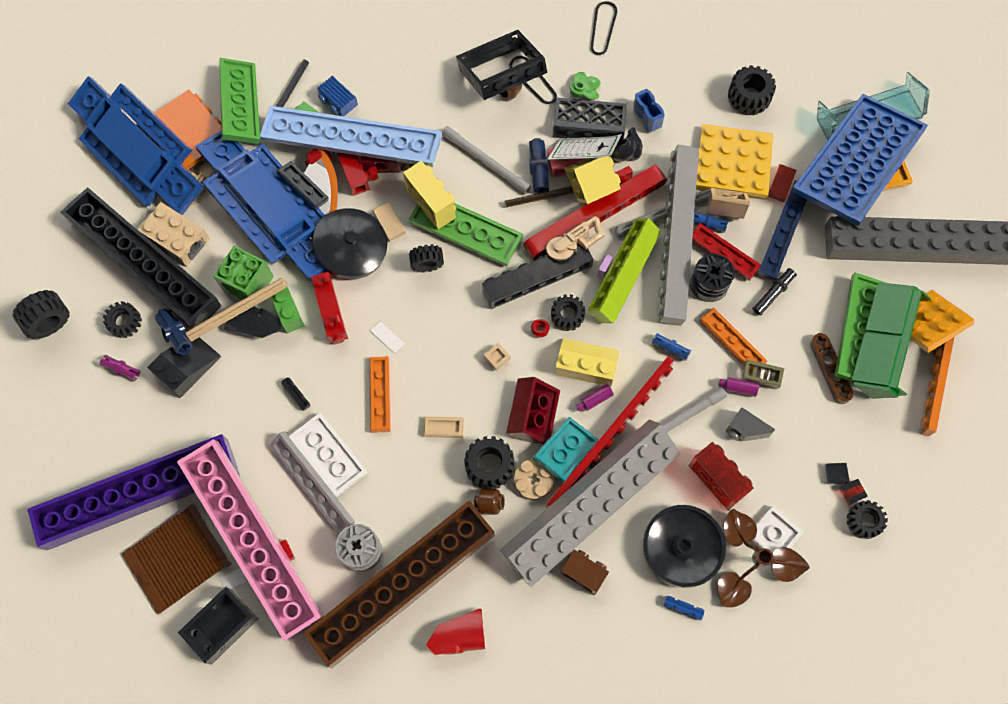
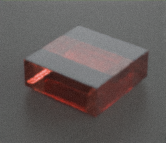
M859 479L839 487L848 506L868 497Z

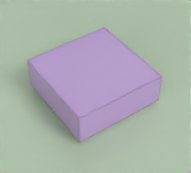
M608 254L605 255L598 269L597 276L601 279H604L612 264L613 257Z

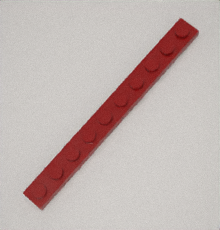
M667 356L546 504V509L576 484L580 478L584 477L590 471L588 468L592 464L596 465L600 461L602 451L604 449L608 450L613 445L615 435L618 434L620 436L627 427L624 424L628 419L632 421L638 414L637 408L640 405L644 406L650 399L648 395L651 391L656 392L662 384L660 380L664 376L667 378L673 371V359Z

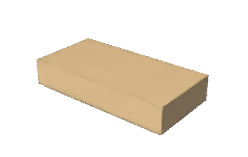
M389 202L373 210L377 220L384 228L389 241L406 234Z
M425 417L424 437L463 438L464 417Z

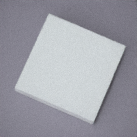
M771 506L756 523L757 535L752 542L760 549L766 548L773 553L779 547L791 549L804 532L774 506Z

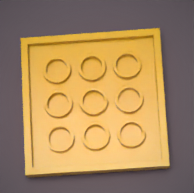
M702 124L696 189L707 190L716 188L747 193L751 197L767 199L773 133Z

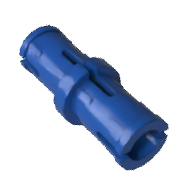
M694 211V224L699 225L701 223L708 229L712 228L725 233L728 221L714 218L710 214L707 216Z
M656 333L652 344L666 350V353H672L685 361L692 351L677 344L676 340H670L659 333Z

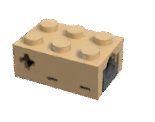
M162 202L138 228V231L159 249L186 267L191 263L190 260H193L205 246L204 243H207L210 239L203 228Z

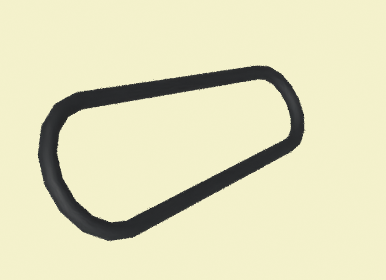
M609 1L599 3L595 11L591 50L597 55H602L607 51L617 16L616 5ZM603 4H610L614 7L615 14L606 47L603 52H596L593 49L598 9Z
M516 56L510 61V68H512L513 61L518 58H523L527 61L529 59L525 56ZM542 75L540 76L554 94L552 101H545L527 82L524 83L543 103L552 104L556 101V92Z

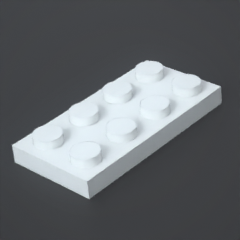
M318 413L289 436L336 498L368 474L365 467L321 413Z

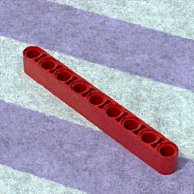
M653 165L622 183L620 190L586 204L528 238L523 243V247L532 260L535 261L538 257L547 255L546 247L551 239L563 237L564 233H569L594 216L599 218L600 223L662 187L668 178L657 165Z

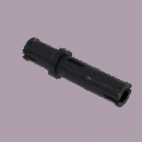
M788 268L779 279L773 282L774 285L757 304L752 307L753 312L761 316L774 300L788 289L787 286L797 276V273L793 269Z

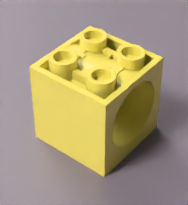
M610 156L585 158L565 167L578 202L589 204L621 189L619 185L621 181L618 174L613 170L614 163Z

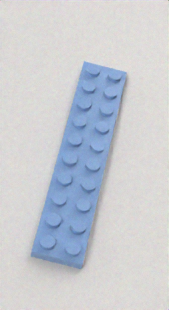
M276 106L269 107L260 133V139L263 141L417 164L422 161L425 166L429 165L430 167L434 166L442 138V132L437 130Z

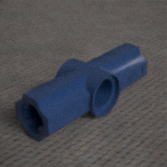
M534 138L529 141L530 175H532L534 192L542 193L549 191L548 157H546L544 140Z
M165 308L159 310L155 315V320L161 328L166 343L170 342L177 354L182 356L189 354L193 346L186 335L183 323L177 321L170 310Z

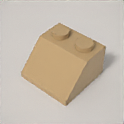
M710 188L706 210L707 213L713 215L712 217H721L722 215L728 216V219L731 220L744 219L750 205V199L747 193Z

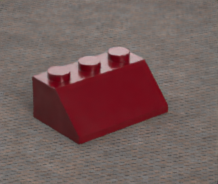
M536 377L518 378L506 434L522 441L544 445L552 434L560 390Z

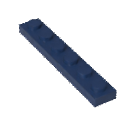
M797 180L794 181L757 274L773 281L777 279L807 199L792 192V188Z

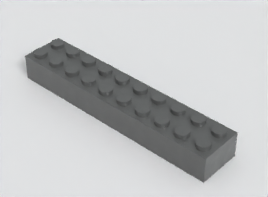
M830 216L825 225L827 259L1008 265V221L865 217L860 225L857 226L839 216Z

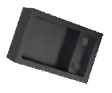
M225 587L177 633L204 663L212 665L259 618L232 589Z

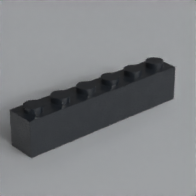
M577 244V252H573L571 257L566 260H554L549 255L546 257L540 256L534 262L521 264L515 270H507L496 278L490 277L482 283V291L490 308L494 309L593 266L594 259L588 248L584 249L580 244Z

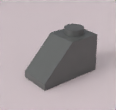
M741 407L725 431L728 432L731 438L743 442L769 438L775 429Z

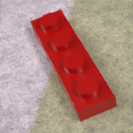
M701 223L693 231V243L709 254H720L727 257L732 262L735 272L748 281L752 279L761 267L760 263Z

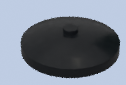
M354 208L338 209L324 216L315 228L312 242L313 252L319 264L330 274L343 279H359L375 272L384 261L388 245L385 230L380 222L369 213Z
M674 505L660 511L648 524L643 537V553L650 570L660 580L678 588H693L708 582L718 573L725 559L726 541L718 522L709 513L691 505Z

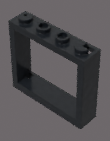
M515 30L456 56L460 72L483 100L548 73L545 57L519 30ZM518 48L529 59L482 81L471 70Z

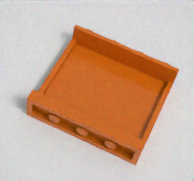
M189 89L154 113L192 149L191 153L182 163L187 170L204 159L196 150V145L222 130L220 119L217 116L214 118L210 108L207 105H202V100L198 94H193ZM137 124V126H138L161 150L165 151L156 141H154V140Z

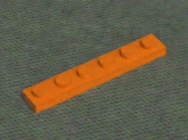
M954 337L935 349L934 356H936V362L931 368L933 378L928 385L929 398L926 399L924 404L926 413L920 424L922 435L931 436L937 431Z

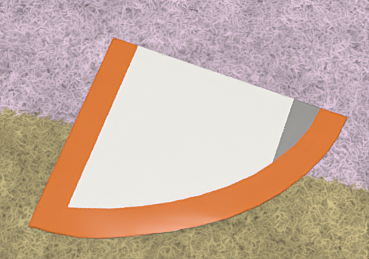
M318 149L322 153V158L312 165L309 164L304 174L329 197V200L319 207L327 215L337 210L338 184L330 159L323 150Z

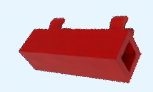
M336 152L353 196L369 191L368 181L379 179L376 167L369 168L364 172L357 155Z
M325 272L311 276L327 338L330 344L342 343L348 339L330 273Z

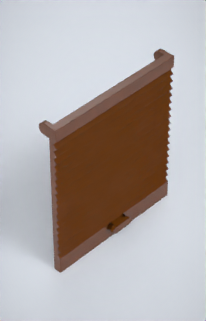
M194 504L188 506L180 514H177L163 524V526H160L146 536V538H143L122 553L157 614H161L223 568L229 567L232 564Z

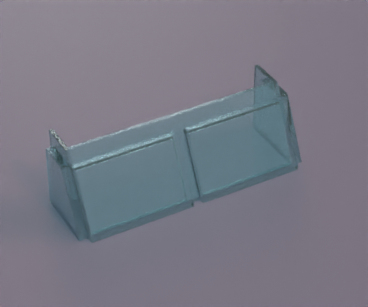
M907 72L905 85L869 97L919 120L927 114L930 89ZM857 100L832 109H828L821 101H818L817 122L827 141Z

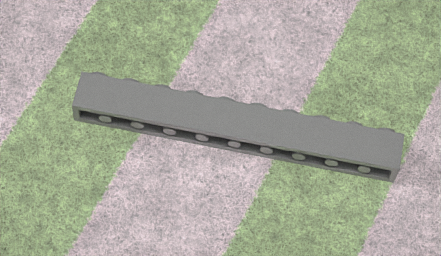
M680 144L676 146L674 151H671L669 159L672 162V167H670L668 172V178L671 179L667 187L669 200H667L665 210L668 211V216L664 222V228H666V234L663 237L665 252L662 253L661 262L664 265L660 272L662 287L659 288L658 297L661 298V302L657 308V316H659L660 323L681 326L687 317L699 148Z

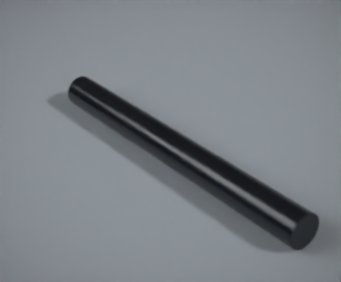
M303 59L276 107L285 106L309 65L307 60Z

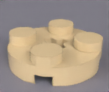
M526 460L517 468L514 475V484L522 497L528 500H539L551 492L554 476L536 461ZM533 475H536L537 479H540V481L536 482L535 485H532L531 480H528V478L533 477Z

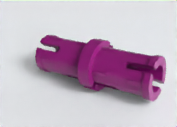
M106 354L103 355L99 363L100 366L114 371L116 375H123L133 381L137 380L135 376H140L141 371L139 369L127 365L125 361H118Z

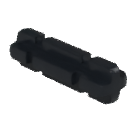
M289 377L282 380V386L302 411L310 407L309 401Z

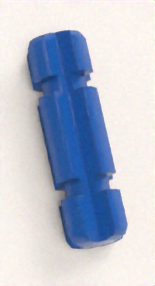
M667 596L664 601L665 607L669 609L674 608V611L689 617L692 615L693 618L702 620L704 616V609L695 608L694 605L679 599L675 600L674 597Z

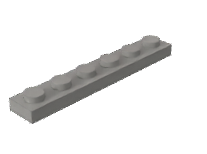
M285 431L278 433L269 446L337 534L345 527L354 524L353 518Z

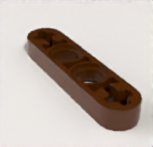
M817 333L810 342L813 353L833 398L839 404H846L853 398L851 385L848 380L842 378L838 382L831 379V373L836 371L838 357L829 337L823 333ZM818 339L824 342L822 346L816 343ZM823 356H830L833 360L832 364H826L823 361ZM841 390L843 393H847L846 397H840Z

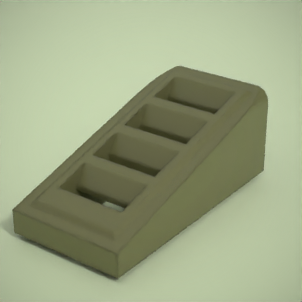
M746 359L741 379L779 389L785 368ZM750 366H754L752 376L748 375ZM758 368L761 369L759 378L756 377ZM765 370L768 371L767 379H763ZM772 372L776 373L774 381H771Z

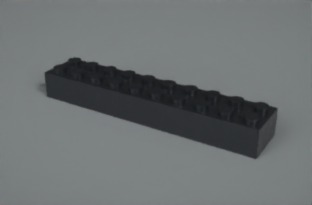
M88 187L60 212L71 225L189 328H193L209 319L222 306L210 291Z

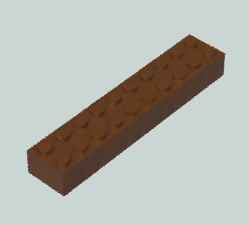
M470 501L466 502L303 632V634L327 667H335L495 537L494 530Z

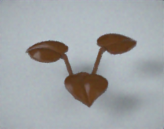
M731 509L728 512L723 525V532L727 542L734 547L744 543L746 547L755 552L752 555L754 565L743 573L741 577L735 572H727L719 578L717 591L723 607H736L749 599L752 586L743 579L758 567L773 564L772 573L782 582H791L810 568L806 560L790 548L779 547L772 553L769 549H759V547L749 544L747 541H752L757 535L756 523L751 517L736 509Z

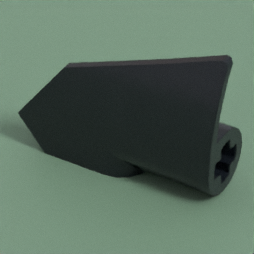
M253 306L227 321L224 330L257 338H265L281 331L280 318L267 310Z

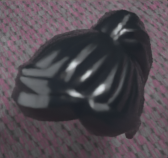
M635 127L628 130L627 137L622 142L617 143L612 155H610L612 160L624 162L629 159L638 160L640 158L643 145Z

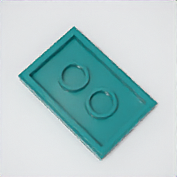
M569 416L533 456V460L564 483L599 439Z

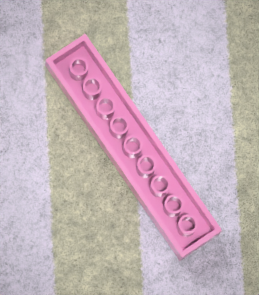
M213 439L177 461L283 640H287L323 616L322 612L220 443Z

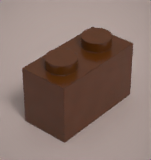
M573 550L560 573L596 595L609 573L606 570L607 566L599 561L595 563L588 559L589 555L582 550L578 552Z

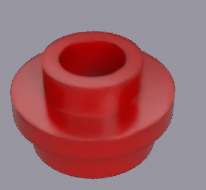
M537 319L531 324V332L535 337L542 338L548 335L550 326L547 321ZM542 327L544 330L538 331L537 328Z

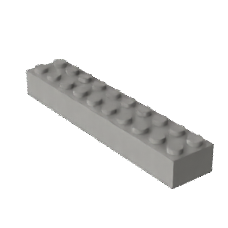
M650 419L500 549V552L524 582L530 587L537 583L681 454L662 424Z

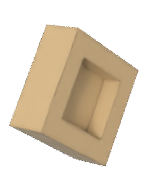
M499 343L484 354V358L496 371L511 359V356Z

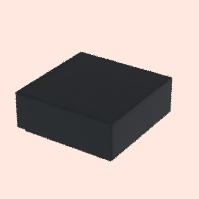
M828 463L825 465L828 485L847 484L850 482L847 463Z

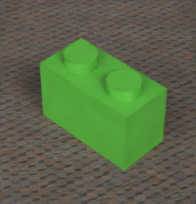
M288 287L271 296L287 334L305 326Z

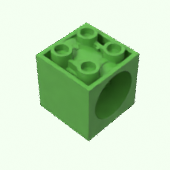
M233 246L213 277L224 292L242 300L269 285L274 276L266 261Z

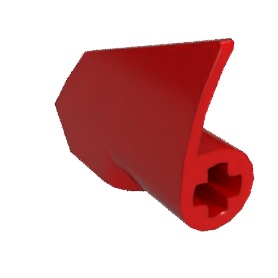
M476 609L438 625L426 646L434 655L461 654L465 651L484 650L485 638L482 609Z

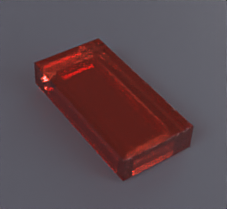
M779 164L768 192V197L785 202L797 170Z

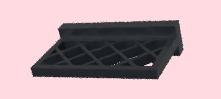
M556 98L552 137L590 138L621 134L618 142H622L625 135L627 104ZM559 104L568 105L569 108L563 110ZM585 106L587 109L581 112L577 107ZM599 107L603 108L604 111L598 113L595 109ZM621 109L622 112L616 115L612 110ZM572 110L578 114L573 118L568 115ZM591 112L595 117L589 119L585 115ZM609 114L613 118L607 121L603 116ZM564 116L568 121H559L558 119ZM582 118L585 121V123L576 121ZM599 119L603 124H594L593 122ZM617 121L621 126H615L611 124Z

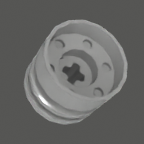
M352 524L345 527L338 534L335 541V551L338 558L350 570L366 572L373 569L379 563L382 556V545L378 536L370 527L363 524ZM356 543L358 545L360 544L362 548L360 550H355L353 546Z

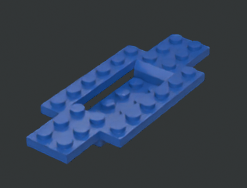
M88 76L67 103L85 121L87 126L79 140L144 205L150 206L159 194L177 213L183 215L204 188L182 165L192 149L124 84L120 83L112 95H110L92 77ZM123 109V110H124L154 141H156L165 151L161 150V149H160L135 123H133L121 110Z
M222 130L196 145V150L216 172V174L203 181L204 187L271 265L287 255L309 282L312 281L311 276L322 274L326 271L317 261L312 243L315 228L326 215L319 208L314 210L277 174V170L283 166L264 144H261L252 151L245 150L238 141L222 139ZM230 184L246 201V203L252 208V210L258 215V217L264 222V224L270 229V231L275 235V238L259 221V219L253 214V212L247 207V205L241 200V198L235 193V191L229 186Z

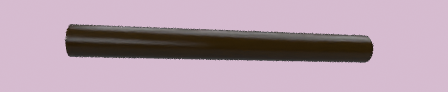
M572 186L509 199L505 200V206L507 208L572 194L574 191Z

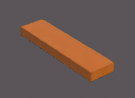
M714 307L699 320L743 366L746 359L764 364L767 363V360ZM750 366L749 372L751 374L753 373L754 366Z
M389 356L370 357L371 433L391 432Z

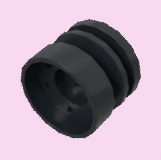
M711 253L704 255L698 260L690 279L692 293L704 302L721 300L726 295L735 277V269L732 262L720 254Z

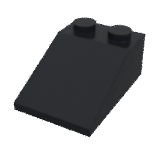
M200 337L191 341L193 349L190 350L189 354L182 356L177 354L173 347H170L147 367L180 398L222 357Z

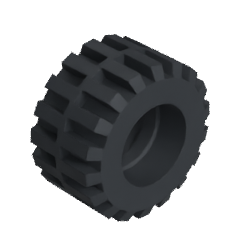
M749 65V68L745 66L742 67V70L736 71L728 90L729 103L734 105L733 108L735 110L739 109V112L742 114L746 112V115L751 113L757 115L758 112L762 113L765 108L769 107L776 90L775 78H772L773 75L771 73H767V69H760V66L754 67ZM745 88H754L759 93H750Z
M43 290L32 293L22 299L14 308L12 316L27 338L41 339L61 329L67 323L70 312L57 293L52 290Z
M484 436L483 440L476 439L475 444L471 443L469 450H466V457L464 458L465 470L469 480L471 479L475 486L479 485L481 489H484V487L487 489L496 487L498 489L500 485H505L507 480L511 479L514 472V454L510 450L509 444H505L503 439L496 440L495 436L487 439V436ZM494 454L501 459V466L494 472H484L478 467L479 459L483 455Z

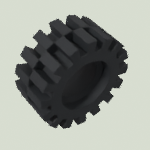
M426 244L423 247L420 245L418 248L415 247L413 250H410L409 259L413 271L432 272V270H438V268L444 265L442 248L438 245L434 246V244L428 246Z
M565 294L563 298L559 296L557 301L553 302L551 320L555 322V326H560V330L566 328V331H569L570 328L576 330V327L579 328L585 317V306H583L582 300L579 301V297L573 298L572 294H570V297H567V294ZM564 307H571L575 311V316L566 319L561 315V310Z
M121 301V304L115 302L114 307L111 304L109 306L111 309L105 310L107 315H103L105 320L103 324L111 334L116 335L118 338H121V336L127 338V334L131 337L133 336V331L138 332L136 327H141L139 323L142 322L140 313L128 302L127 304L124 301ZM122 314H128L129 320L127 323L118 326L116 324L117 318Z
M871 500L861 501L850 508V513L846 517L849 518L847 525L850 524L849 530H854L853 534L855 536L860 535L859 538L871 539L886 529L887 525L885 523L888 522V518H885L887 513L886 511L882 512L883 507H878L877 502L871 503ZM863 512L870 513L873 516L874 524L872 527H866L861 523L860 515Z

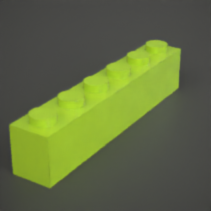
M637 218L634 220L587 310L600 323L614 324L647 258L650 256V252L658 240L661 230L649 218Z

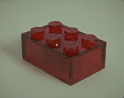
M712 441L694 456L688 466L729 511L743 500L754 487L752 486V481L746 475L743 476L739 472L737 464L724 455L723 448L718 444L715 445Z

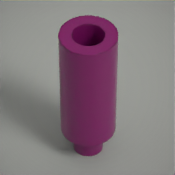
M727 377V380L720 379L718 384L720 387H725V391L753 397L757 396L759 383Z
M606 383L581 398V403L577 404L576 408L579 412L584 409L589 411L614 396V393Z

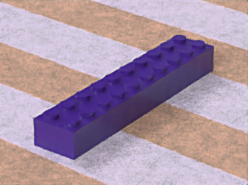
M220 434L28 508L37 547L48 551L194 494V489L177 461L213 439L220 443L240 476L228 439L223 434Z

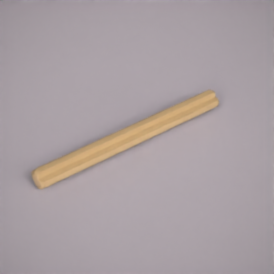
M279 278L189 329L186 331L187 337L190 341L199 338L287 288L286 281L283 278Z

